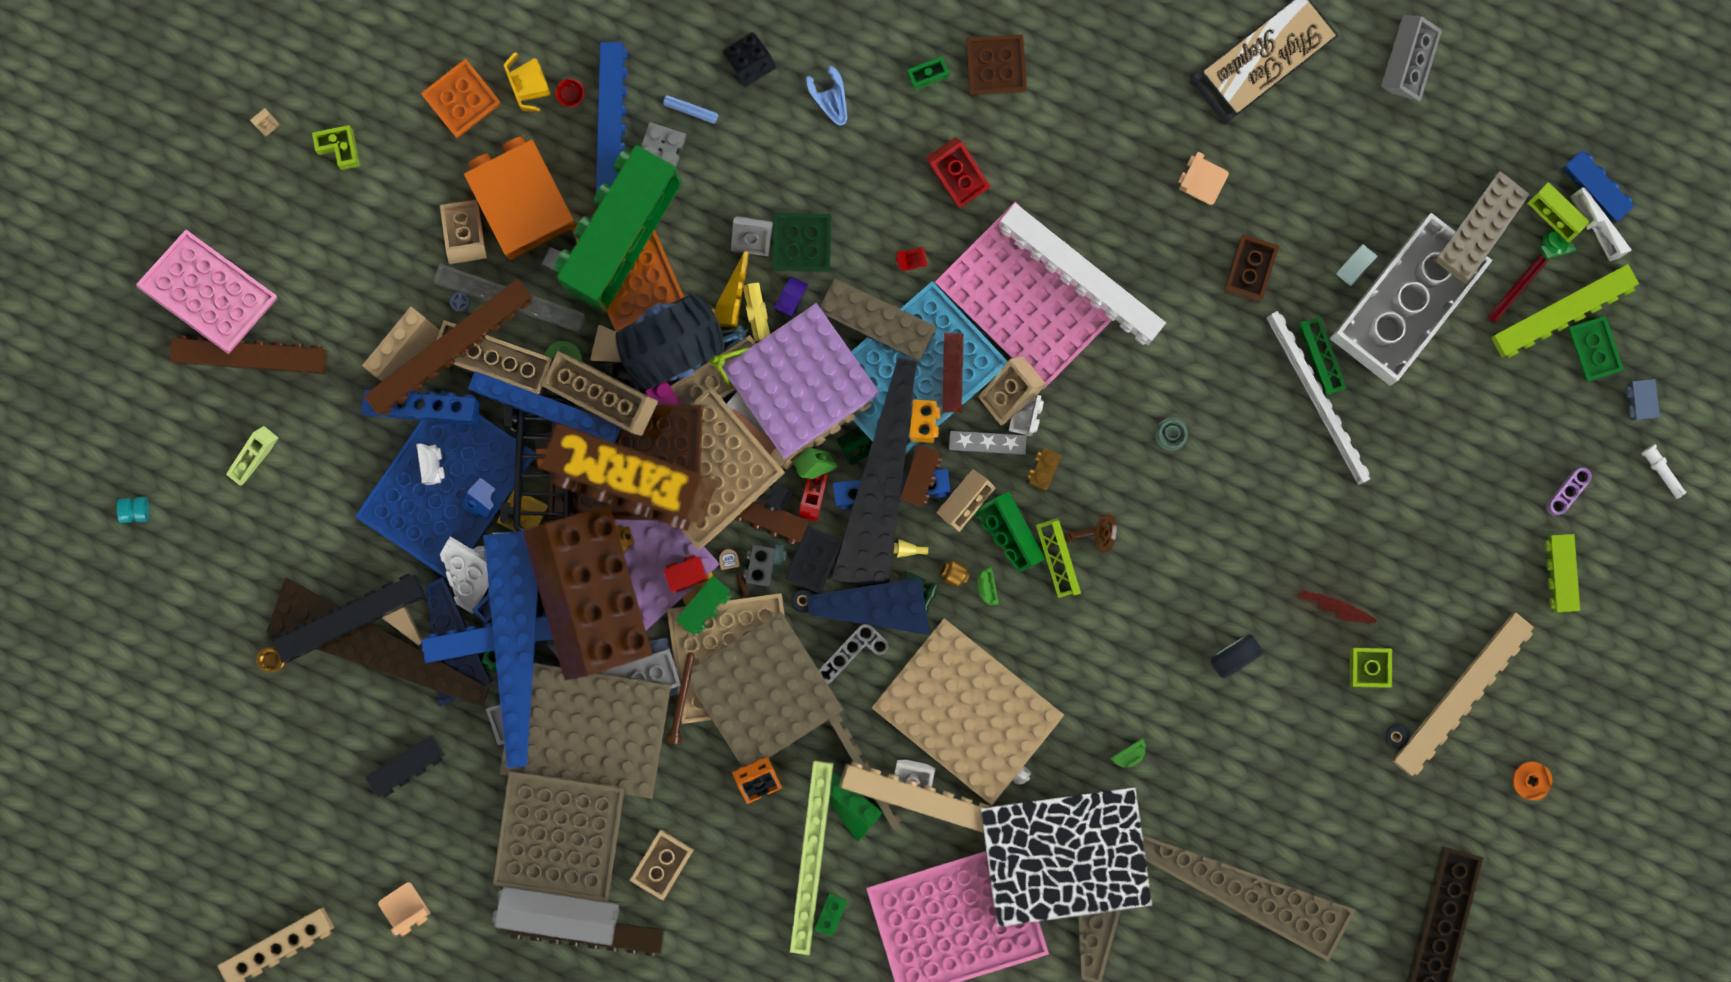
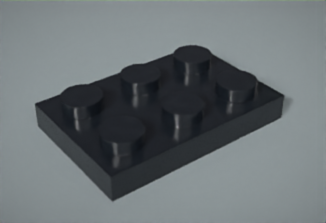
M807 526L785 579L821 594L843 541Z

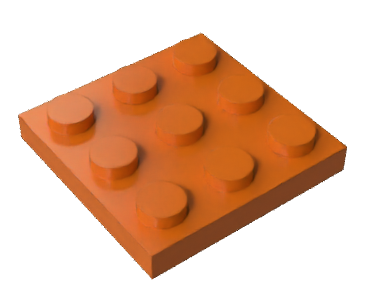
M466 58L421 93L457 139L502 104Z

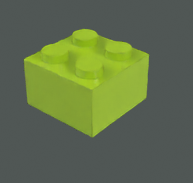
M1350 648L1349 687L1391 688L1392 649Z

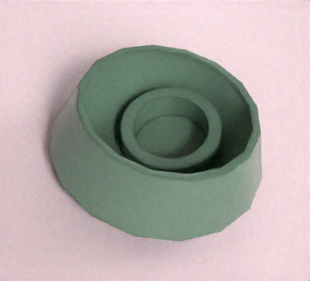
M1174 417L1161 420L1155 429V439L1158 445L1168 451L1181 448L1188 438L1186 425Z

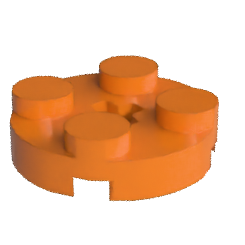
M1525 762L1513 772L1512 783L1514 790L1524 799H1542L1548 794L1552 786V775L1549 769L1540 763ZM1531 775L1533 778H1537L1535 786L1527 782Z

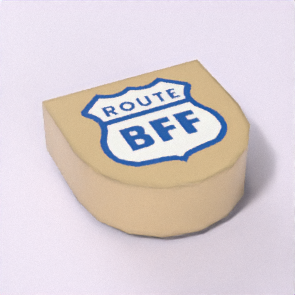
M727 549L720 554L721 570L740 567L739 558L735 551Z

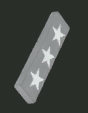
M950 431L949 450L1026 455L1027 435Z

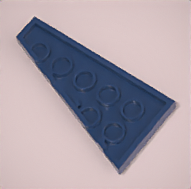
M445 577L426 585L432 634L437 633L439 637L444 636L445 631L456 630L457 633L464 632V628L467 627ZM479 653L440 660L445 665L484 686L492 683ZM438 692V707L457 698Z

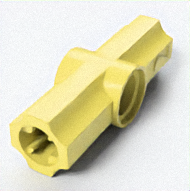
M759 283L744 285L743 290L754 341L760 342L770 335L767 324L768 316L765 302L762 300Z

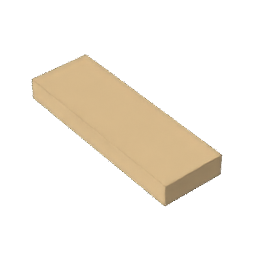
M266 108L250 120L264 136L270 134L280 125Z

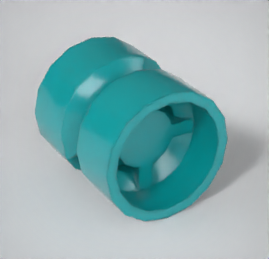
M137 497L133 501L130 498L118 499L117 516L119 523H132L133 519L136 522H147L149 520L147 497Z

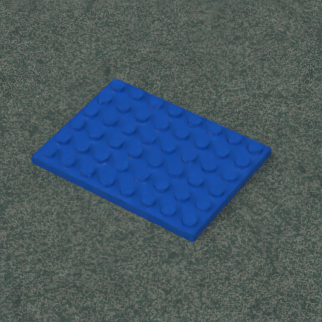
M441 390L439 395L444 396V393L446 392ZM442 403L436 406V411L442 408ZM461 404L456 405L454 412H458L461 409ZM479 414L477 425L421 420L355 517L447 578V570L444 561L442 562L440 553L448 539L452 537L473 549L501 509V502H506L514 490L516 439ZM417 444L436 445L437 448H441L442 459L439 462L440 467L444 468L445 478L442 479L441 483L428 486L422 483ZM524 445L523 454H536ZM523 458L522 473L527 471L535 458ZM480 478L496 489L491 498L494 507L486 519L480 514L475 518L461 507L466 493Z

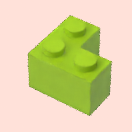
M350 125L312 133L315 151L318 155L335 152L337 164L341 170L360 166L354 132Z

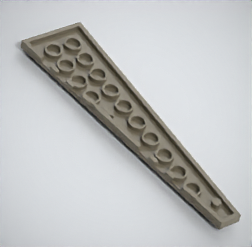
M1142 835L1145 860L1328 962L1356 911Z

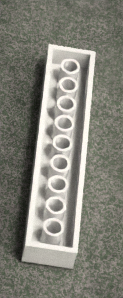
M1016 203L1000 221V232L1007 238L1011 236L1015 239V244L1023 250L1026 248L1031 252L1030 256L1038 262L1040 260L1044 262L1047 270L1053 274L1054 272L1061 276L1060 280L1066 285H1073L1076 288V293L1082 297H1088L1091 300L1090 303L1095 308H1102L1110 320H1117L1121 324L1120 327L1125 332L1129 333L1131 331L1136 335L1135 339L1142 345L1145 343L1149 345L1166 324L1165 321Z

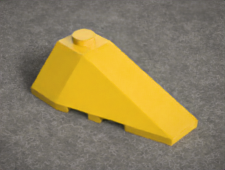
M744 251L716 304V309H712L720 327L733 329L737 327L749 257L748 251Z

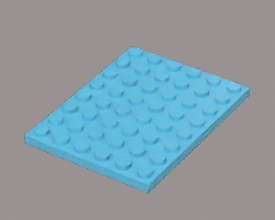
M933 281L900 309L937 327L920 362L917 361L905 455L920 443L911 442L909 437L913 399L937 402L938 407L941 408L940 419H936V426H939L991 381L1008 362ZM867 337L851 353L880 394L873 398L872 406L864 412L862 410L858 412L853 421L873 442L897 359L912 358ZM926 408L922 411L921 414L924 416H928L931 414L932 410ZM923 427L919 433L925 435L930 429Z

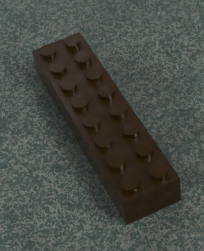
M1441 846L1407 982H1452L1484 857Z

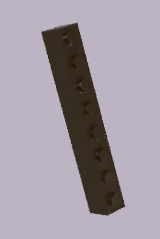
M616 923L613 943L611 945L509 929L506 930V934H511L510 938L522 939V936H528L532 941H541L544 938L549 939V943L561 944V941H567L570 946H580V943L588 944L587 948L599 949V946H605L609 951H618L621 948L626 949V953L637 954L638 951H644L647 956H657V953L661 954L665 929Z

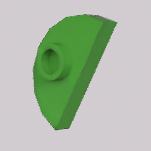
M558 341L551 344L545 353V356L554 359L557 351L582 361V354L579 348L568 341Z
M988 567L980 572L977 580V589L985 603L988 605H999L992 567Z
M1140 739L1110 759L1120 767L1137 765L1142 761L1145 754L1146 745L1144 739Z

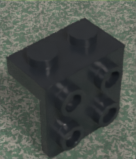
M753 32L723 50L725 58L735 70L744 88L777 68L770 53Z

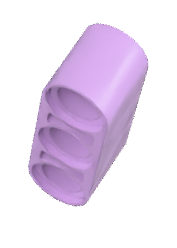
M1586 468L1574 470L1548 501L1546 506L1547 512L1552 516L1564 514L1590 482L1591 472ZM1579 472L1584 474L1585 479L1583 482L1577 479ZM1566 487L1572 489L1573 494L1571 497L1565 494ZM1554 502H1558L1561 505L1559 512L1554 510Z

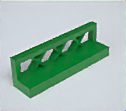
M1321 318L1306 320L1298 324L1318 381L1322 385L1324 396L1346 389L1347 387ZM1316 322L1320 329L1317 336L1313 335L1310 325ZM1318 340L1326 345L1324 354L1319 352L1316 344ZM1324 358L1332 361L1333 367L1331 371L1326 370L1323 362ZM1331 376L1339 380L1340 387L1333 389L1330 381Z

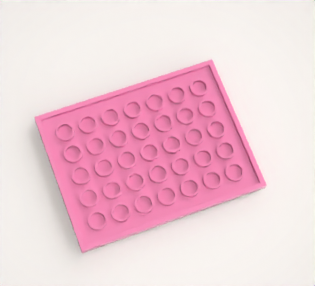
M987 851L866 888L895 982H962L1049 954L1039 921L997 927Z

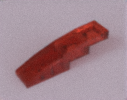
M944 333L943 412L962 413L964 333Z
M1299 591L1298 599L1317 601V609L1336 611L1335 619L1370 624L1376 623V619L1341 600L1322 594Z

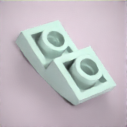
M1362 245L1336 275L1352 286L1378 256L1365 245Z

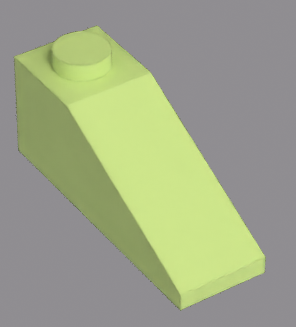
M265 426L253 432L226 475L242 486L270 452L278 437Z

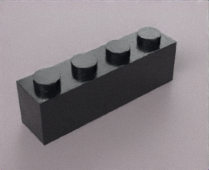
M431 735L365 778L377 797L383 796L386 798L394 793L393 788L398 785L403 787L411 782L409 778L415 774L417 777L427 771L426 767L429 765L436 766L443 761L442 757L446 754L434 735Z

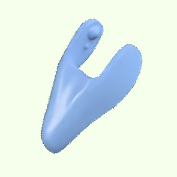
M833 66L828 67V73L831 74L835 84L831 89L821 93L816 92L815 85L813 84L814 79L807 76V87L812 97L837 125H844L847 121V110L843 81L839 72Z

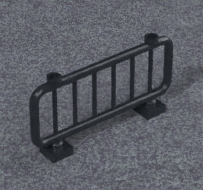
M544 396L575 408L573 402L562 396ZM505 406L504 426L514 429V423H517L514 505L511 507L509 502H501L500 522L510 524V519H513V527L518 532L526 529L521 526V515L563 516V518L575 515V509H571L572 490L564 488V493L522 492V477H551V474L522 473L523 458L545 457V454H523L524 439H551L552 436L524 435L525 420L546 419L537 416H525L524 411L517 409V412H515L513 407ZM522 496L564 497L563 512L521 511Z

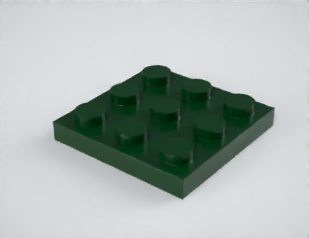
M774 213L773 271L830 272L831 214Z

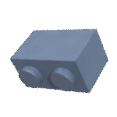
M1656 380L1632 381L1628 383L1626 395L1627 398H1630L1628 412L1629 416L1632 417V421L1659 418Z

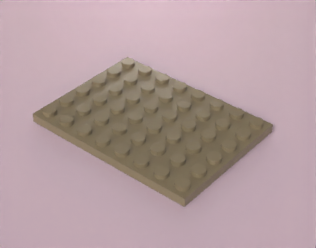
M534 662L527 766L507 768L504 743L500 774L509 775V771L513 770L624 787L625 795L653 799L671 684L604 673L564 680L561 666Z

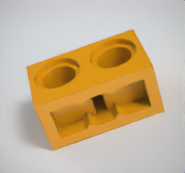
M913 399L909 436L911 442L934 443V438H938L939 426H936V419H940L941 408L938 407L936 401ZM926 408L932 410L931 414L928 416H924L921 414L922 411ZM923 427L930 429L925 435L919 433Z

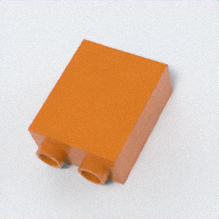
M522 136L505 143L502 146L505 153L492 160L489 154H483L474 158L468 163L471 170L464 173L509 261L577 226L533 139L525 142Z

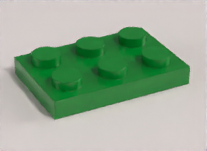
M1606 316L1568 328L1586 382L1624 370Z

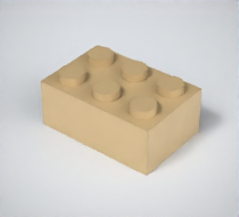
M660 830L630 881L663 901L694 849L665 831Z

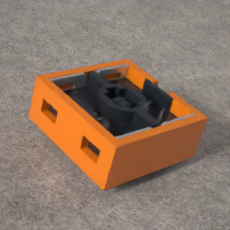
M768 757L759 759L755 763L741 767L733 772L735 781L747 804L762 798L761 796L765 794L769 795L782 789Z

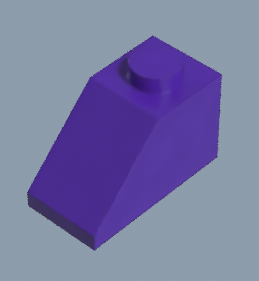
M791 276L774 307L775 311L792 319L808 284Z

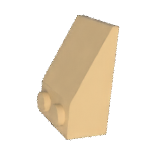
M470 200L440 205L445 248L449 264L486 259L487 255L478 201Z
M1021 356L1010 359L978 398L999 424L1004 425L1033 400L1045 387L1046 383L1028 361Z

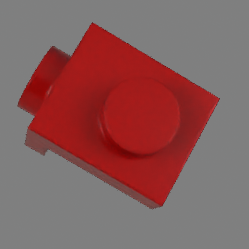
M923 247L896 252V264L901 271H911L928 266L925 248Z

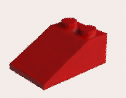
M954 137L925 157L933 172L959 209L991 187L962 141L957 137Z

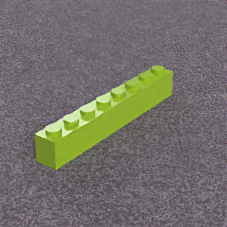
M1629 264L1494 335L1491 339L1501 357L1507 355L1510 358L1519 353L1517 349L1523 346L1527 349L1536 344L1534 340L1540 337L1542 340L1552 335L1551 331L1556 328L1558 331H1561L1568 327L1569 321L1574 319L1576 323L1585 318L1584 313L1588 311L1594 313L1602 309L1601 304L1605 302L1611 304L1619 299L1618 295L1624 293L1626 296L1635 291L1634 287L1639 282Z

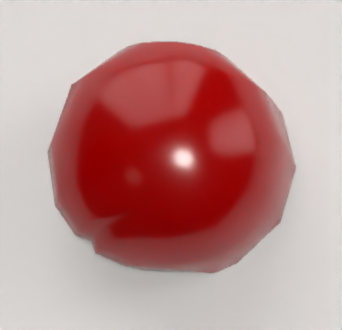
M565 79L559 82L555 89L556 100L562 106L568 108L575 107L583 100L584 88L575 79Z

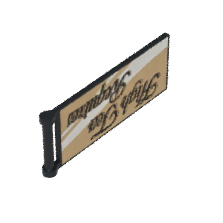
M1292 0L1200 73L1191 78L1189 83L1198 89L1222 119L1223 125H1226L1337 38L1338 34L1311 0ZM1203 77L1232 111L1230 114L1224 111L1200 80Z

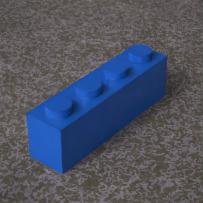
M1582 150L1562 170L1580 189L1584 187L1587 189L1610 222L1615 224L1634 207L1632 200L1628 195L1623 194L1619 190V185L1615 181L1610 180L1606 176L1607 173L1602 167L1597 166L1593 162V157Z

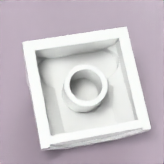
M417 444L422 483L427 486L441 483L442 479L445 478L444 468L440 467L439 462L442 459L441 448H437L436 445Z
M897 760L894 775L900 777L899 781L906 782L908 779L917 782L918 787L924 788L925 785L931 787L935 768L920 762Z

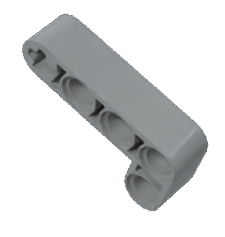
M861 625L819 671L820 673L822 671L827 672L830 669L827 666L829 663H831L834 669L838 670L836 674L834 671L830 673V680L825 679L827 684H829L865 646L874 654L883 655L888 650V642L870 625ZM863 628H868L871 631V636L867 639L860 636V631ZM877 641H882L885 644L884 651L877 652L874 649V644ZM850 642H855L858 645V650L854 653H850L847 650V645ZM836 656H842L845 659L843 666H835L833 661Z

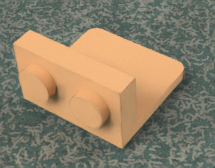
M1197 152L1196 156L1192 155L1187 163V166L1190 167L1188 172H1183L1178 181L1181 183L1179 190L1209 205H1213L1229 173L1227 170L1203 159L1205 155Z
M410 882L405 883L378 902L379 907L392 925L393 929L391 931L395 936L399 934L401 936L406 935L411 931L410 927L415 923L418 926L428 920L426 916L431 913Z

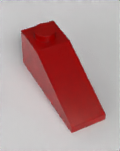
M829 472L814 479L807 478L798 517L813 521L818 520Z

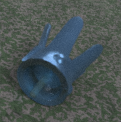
M741 325L734 329L723 330L722 333L726 336L723 338V342H728L726 350L738 341L745 340V332L748 330H744Z

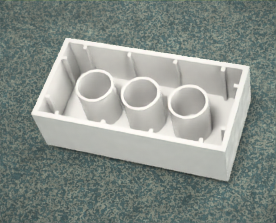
M1432 213L1419 224L1330 338V340L1389 386L1401 378L1492 262L1486 256L1466 285L1435 261L1455 231Z

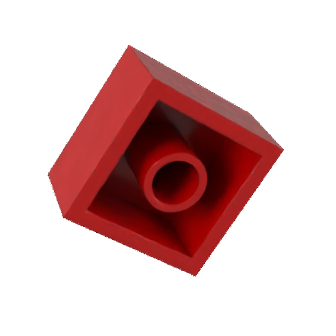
M691 555L684 558L685 562L680 564L673 562L666 565L667 569L663 570L673 594L709 580L699 556Z

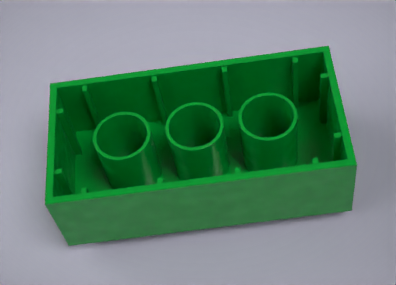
M635 145L631 153L626 150L620 153L613 166V170L618 172L616 179L611 186L606 183L601 185L593 200V203L598 205L597 211L592 219L584 216L580 220L573 234L574 237L578 238V243L572 253L564 249L557 258L553 268L559 272L557 279L566 292L603 313H606L682 185V180L675 166L638 145Z

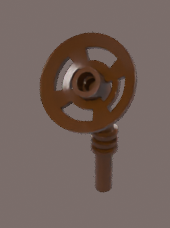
M1104 514L1099 519L1095 528L1075 532L1070 530L1068 533L1064 532L1063 535L1067 543H1070V540L1073 542L1074 539L1094 536L1097 549L1100 552H1108L1115 542L1117 525L1112 515ZM1107 522H1109L1110 530H1109V528H1108L1107 525H1106ZM1051 542V544L1049 545V547L1054 546V545H1056V544H1054V543Z

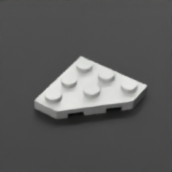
M450 537L440 556L442 562L444 561L447 570L446 575L450 586L453 588L456 604L473 614L472 609L482 600L489 587L486 557Z

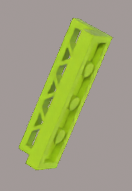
M1056 518L1036 524L1058 598L1070 594H1081L1059 519ZM1053 526L1054 532L1051 538L1043 535L1042 527ZM1051 542L1059 546L1060 550L1056 557L1048 553V547ZM1056 561L1063 563L1065 566L1062 574L1055 572L1053 569ZM1062 579L1070 582V590L1060 592L1059 584Z

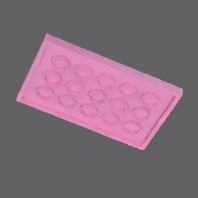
M187 230L178 237L136 284L138 289L227 354L236 347L277 300V295Z

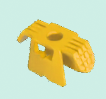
M515 52L504 64L514 94L522 111L539 113V108L522 105L521 101L549 96L550 90L536 58L510 72V67L519 56Z

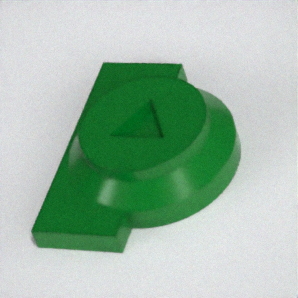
M1549 231L1542 238L1543 246L1540 247V250L1546 260L1576 251L1572 241L1568 243L1557 231Z

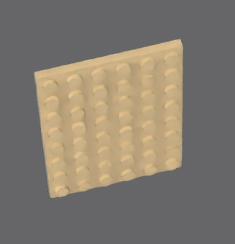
M945 618L872 707L879 715L991 806L1064 717L1063 713Z

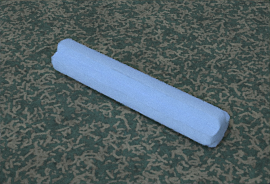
M668 95L664 98L663 105L713 124L717 121L718 114Z

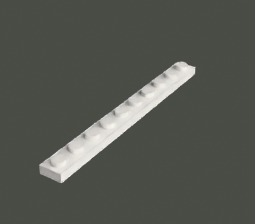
M1276 311L1267 317L1270 326L1357 484L1360 485L1370 479L1368 469L1359 460L1360 455L1355 448L1353 449L1350 443V436L1342 429L1340 418L1331 409L1332 404L1328 398H1325L1322 392V385L1315 380L1312 367L1309 364L1307 365L1304 360V353L1301 348L1297 347L1293 333L1288 331L1285 318Z

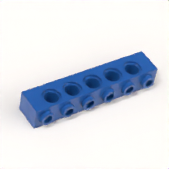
M364 390L361 413L366 416L475 425L478 422L480 402L473 395L464 394L463 397H456L455 394L444 393V396H440L435 392L419 394V392L413 391L408 395L409 398L406 400L404 407L399 408L398 402L393 406V411L388 415L379 416L364 397L370 390ZM424 401V406L418 409V404ZM442 403V408L436 411V406ZM461 404V409L458 412H454L456 405Z
M948 469L934 470L933 475L936 476L935 488L927 490V493L935 495V498L947 497L946 493H950ZM903 474L902 476L900 497L905 486L908 474ZM861 480L833 483L836 507H840V510L851 509V505H854L855 500L850 499L848 493L853 489L858 491Z

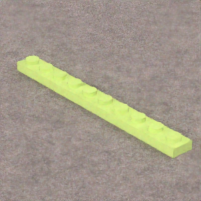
M813 762L790 948L792 953L809 955L811 950L834 763Z

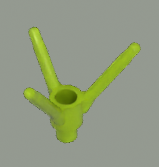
M750 347L727 354L716 355L709 359L710 363L719 370L730 389L733 386L722 368L725 364V359L742 354Z

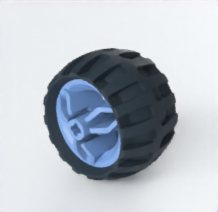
M696 293L674 303H665L662 306L660 303L645 310L647 316L645 314L641 315L636 322L615 333L618 354L624 368L631 378L644 390L653 388L668 380H675L677 377L679 380L695 373L693 368H699L703 362L724 351L723 335L719 322L711 308Z

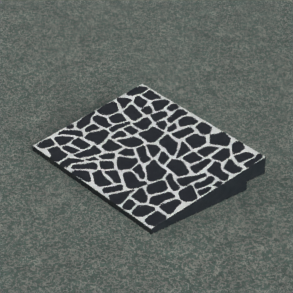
M1135 787L981 808L997 927L1152 905Z

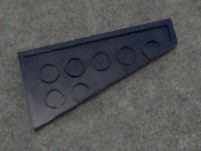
M921 578L807 596L809 615L930 635Z

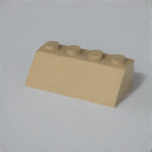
M410 307L362 366L380 381H384L434 343L440 330L414 308Z

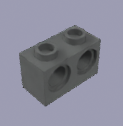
M753 545L752 549H748L747 560H750L749 568H745L743 579H747V584L770 587L776 549ZM759 551L766 553V559L763 562L755 559V555ZM756 570H760L763 573V578L759 581H755L752 578V574Z

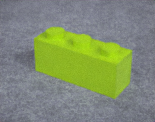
M1549 182L1528 202L1568 243L1590 222Z

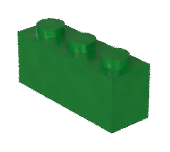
M712 576L676 618V621L692 635L696 633L701 634L706 628L705 622L709 618L712 620L719 612L717 608L721 603L725 605L731 598V595H729L731 590L716 577Z

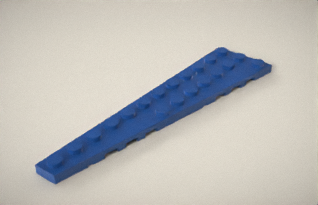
M518 531L483 535L507 768L527 766L538 597V585L523 532Z

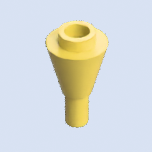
M897 539L896 543L894 542L893 554H895L896 558L915 554L928 555V547L916 546Z

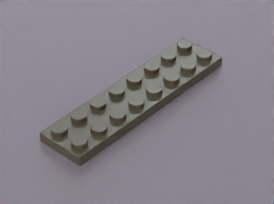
M1499 171L1435 261L1466 285L1530 194Z

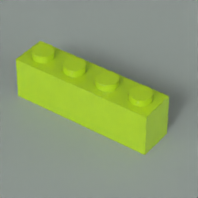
M1575 535L1547 536L1545 550L1548 551L1549 559L1546 561V567L1550 571L1548 588L1552 593V597L1549 599L1550 609H1553V613L1580 611Z

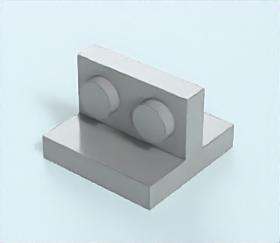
M745 217L734 218L731 251L741 253L748 251L749 254L769 256L773 222Z

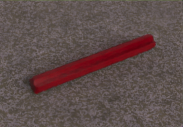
M1542 253L1490 312L1488 319L1491 322L1495 323L1549 261V259L1546 260Z

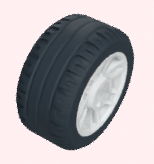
M1247 634L1211 657L1210 662L1221 678H1226L1260 657L1263 650L1255 637Z

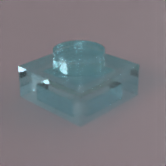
M776 545L773 565L781 566V563L786 561L787 551L784 550V546Z

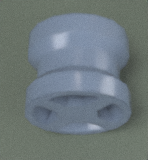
M457 292L451 296L450 306L454 311L464 313L470 308V300L464 293Z

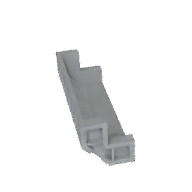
M503 887V890L499 891L498 910H494L492 920L497 928L606 945L613 943L615 924L618 920L620 908L619 903L601 902Z

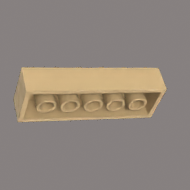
M443 320L437 339L455 327L456 324ZM486 335L484 342L479 345L474 344L469 348L471 351L467 355L457 357L452 365L472 373L477 371L542 395L545 388L542 386V383L553 359Z
M557 351L542 383V386L640 436L643 435L658 403V400Z

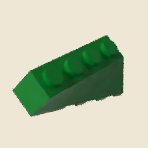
M1010 492L984 504L973 515L974 518L977 517L981 521L982 528L985 531L988 530L994 537V543L1003 548L1005 551L1004 555L1019 573L1045 560Z
M833 772L829 804L859 842L883 812L861 794L841 788L839 786L841 778Z

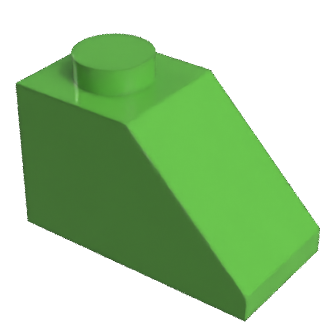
M807 448L793 462L797 474L802 478L809 479L819 477L838 467L829 452L813 448Z

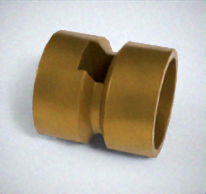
M274 647L262 649L256 657L258 668L264 672H278L286 665V663L282 662L277 649Z

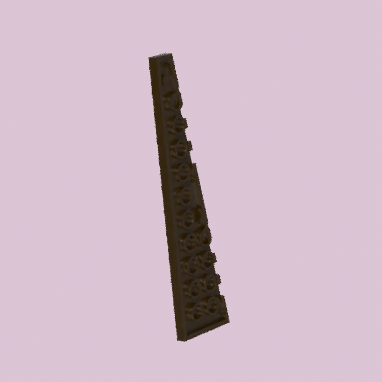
M285 578L266 632L277 636L284 632L292 633L296 631L295 627L304 623L308 625L313 622L312 619L320 615L325 617L330 614V610L340 606L291 579ZM371 623L317 649L484 707L490 688L440 661L425 663L424 652Z

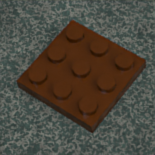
M1023 34L966 38L970 96L1027 92Z

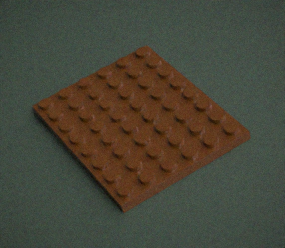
M574 404V407L576 409L598 416L593 412L577 404ZM656 405L642 436L621 428L615 444L701 474L703 406ZM552 422V435L556 427L554 422ZM550 483L549 493H564V487ZM584 483L580 493L572 491L571 509H575V515L610 505L614 520L657 521L661 512L655 509L652 518H648L622 509L624 497L619 496L616 506L586 496L585 493L588 485ZM549 497L548 512H563L564 497ZM548 516V518L563 519V516Z

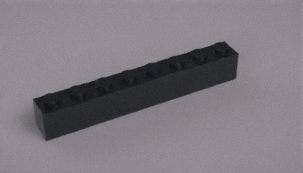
M410 573L405 574L399 578L400 581L394 584L389 582L384 584L382 589L377 592L372 590L364 594L365 598L353 599L347 602L348 606L342 609L340 607L334 608L325 617L320 615L312 619L313 622L308 625L304 623L295 627L296 631L292 633L284 632L278 635V639L273 641L282 662L289 663L426 597L417 576L410 575Z

